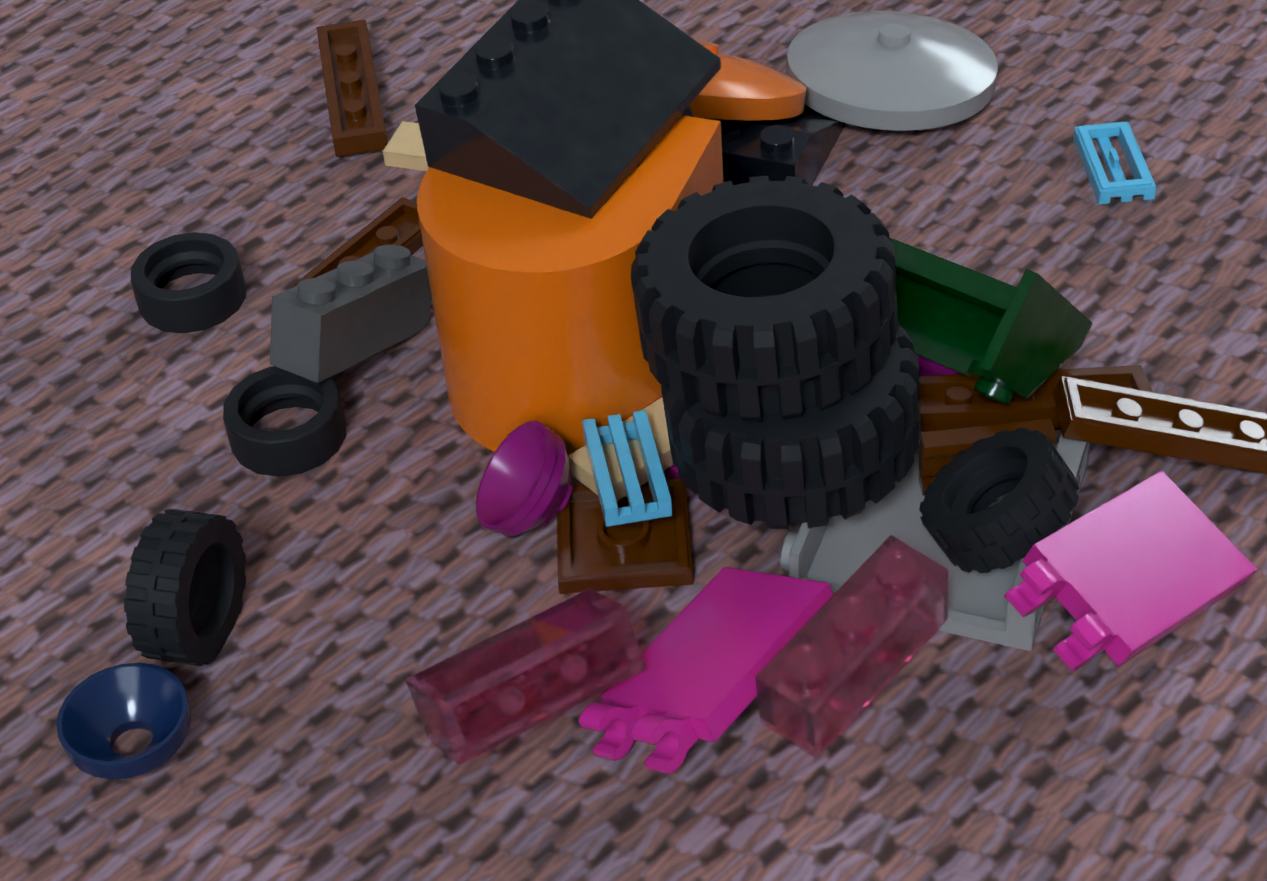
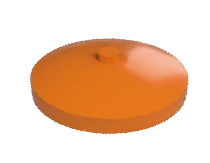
M697 41L720 57L721 69L689 105L694 117L760 121L786 119L803 113L806 97V86L768 66L744 58L718 53V44Z

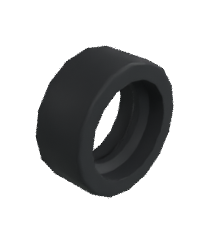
M191 232L172 235L153 243L141 252L131 266V285L139 312L147 324L164 332L190 333L209 329L225 322L235 314L246 298L245 280L238 252L228 240L214 234ZM198 273L215 275L208 282L194 288L183 290L161 289L170 281L185 275Z
M276 366L268 367L248 375L234 386L223 405V420L231 450L240 465L256 474L275 477L302 474L327 462L339 451L346 438V419L340 391L331 377L316 383ZM301 407L318 412L306 423L289 430L271 432L257 430L252 427L262 417L279 409Z

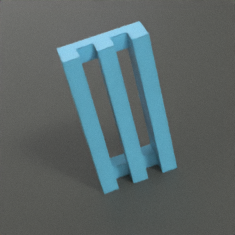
M1129 122L1074 127L1073 141L1098 204H1109L1110 198L1119 197L1121 202L1132 201L1135 195H1141L1143 200L1155 199L1156 185ZM1117 136L1135 180H1126L1119 163V156L1116 149L1112 147L1109 137ZM1093 138L1097 142L1113 182H1109L1092 142Z
M646 410L633 412V422L627 423L622 422L620 414L607 416L608 426L597 427L595 418L582 420L583 438L606 527L672 516L671 496ZM630 440H637L654 502L644 503L628 444ZM613 443L629 502L627 507L618 508L602 445Z

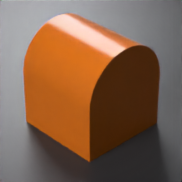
M680 115L592 219L429 167L418 189L417 211L448 399L456 421L472 439L495 452L502 441L514 429L528 421L536 420L549 426L562 437L567 455L569 456L585 446L582 420L595 418L597 427L608 426L607 416L620 414L623 422L633 416V412L641 411L662 397L661 384L650 372L649 363L643 357L631 282V265L636 258L635 251L646 232L648 230L652 231L651 227L658 217L667 209L675 212L680 201L695 192L702 196L711 192L713 185L723 183L721 121Z

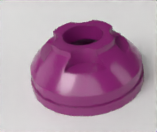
M535 420L518 426L502 441L483 473L476 497L477 519L483 527L505 536H516L539 525H547L556 513L564 509L573 487L570 484L571 469L569 468L566 446L558 433L554 432L549 426Z

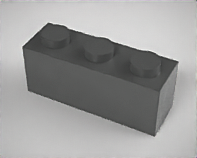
M382 245L370 254L354 261L342 262L334 270L316 278L304 279L297 286L273 296L270 365L320 383L421 332L429 324L431 290L426 260L410 255V251L405 247Z

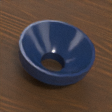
M145 663L120 664L105 668L89 676L78 684L65 698L59 710L56 723L58 738L71 762L82 772L106 779L132 778L158 768L181 747L190 729V705L184 686L179 678L170 671ZM145 729L153 733L152 741L148 747L137 754L120 755L112 750L118 736L128 730Z

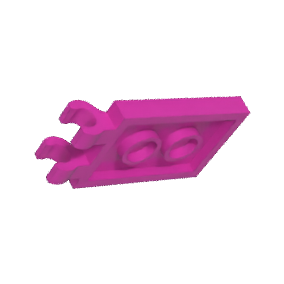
M1160 471L1034 544L1022 560L1027 566L1020 574L1024 581L1008 590L1004 597L1022 617L1032 614L1042 605L1056 598L1077 620L1069 628L1073 634L1053 648V651L1071 671L1079 669L1103 651L1120 667L1246 583L1258 569L1163 471Z
M723 567L600 696L603 703H591L583 710L578 720L582 728L603 732L606 729L603 738L592 749L595 756L617 761L629 752L634 740L652 745L657 743L654 752L644 761L646 768L670 774L681 766L688 750L698 739L715 743L837 606L829 583Z

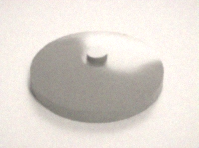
M899 11L853 12L816 22L802 30L791 41L788 47L786 75L806 86L805 105L814 111L847 124L891 131L933 129L954 124L975 115L992 99L996 88L998 63L994 52L987 43L974 33L942 19Z

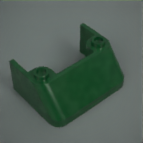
M889 237V240L894 244L898 325L906 331L913 342L914 353L917 356L976 380L977 382L973 390L1006 406H1009L1013 396L1027 400L1082 347L1093 323L1038 273L1026 269L1018 287H1015Z

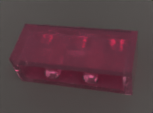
M890 535L755 676L760 722L817 759L845 732L948 619V569Z
M588 589L405 680L427 737L434 746L460 765L647 668L626 607L592 589Z

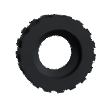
M1017 428L1013 431L1003 430L996 432L994 436L986 439L984 437L973 443L974 445L965 451L962 450L955 455L947 466H943L938 471L932 484H928L924 492V501L920 502L919 511L923 515L920 519L954 566L958 565L962 571L970 573L972 570H976L979 573H987L992 569H1004L1012 566L1014 562L1024 558L1034 544L1058 531L1070 519V512L1077 505L1079 498L1076 494V490L1079 489L1078 481L1049 438L1045 437L1039 430L1029 431L1027 428ZM1010 492V493H1009L1008 495H1006L1003 499H1001L1000 501H998V502L995 503L994 505L988 507V506H989L992 502H994L996 499H998V498L1001 497L1002 495H1004V494Z
M166 509L164 514L158 513L152 518V523L149 526H145L140 535L141 539L137 547H134L131 556L132 562L126 576L125 586L127 588L126 598L124 599L127 633L132 637L133 642L131 644L135 650L142 652L141 656L155 660L203 666V663L210 664L215 661V656L222 650L236 624L238 614L241 613L243 591L246 586V554L243 552V539L241 533H238L236 530L237 525L233 520L226 519L227 516Z

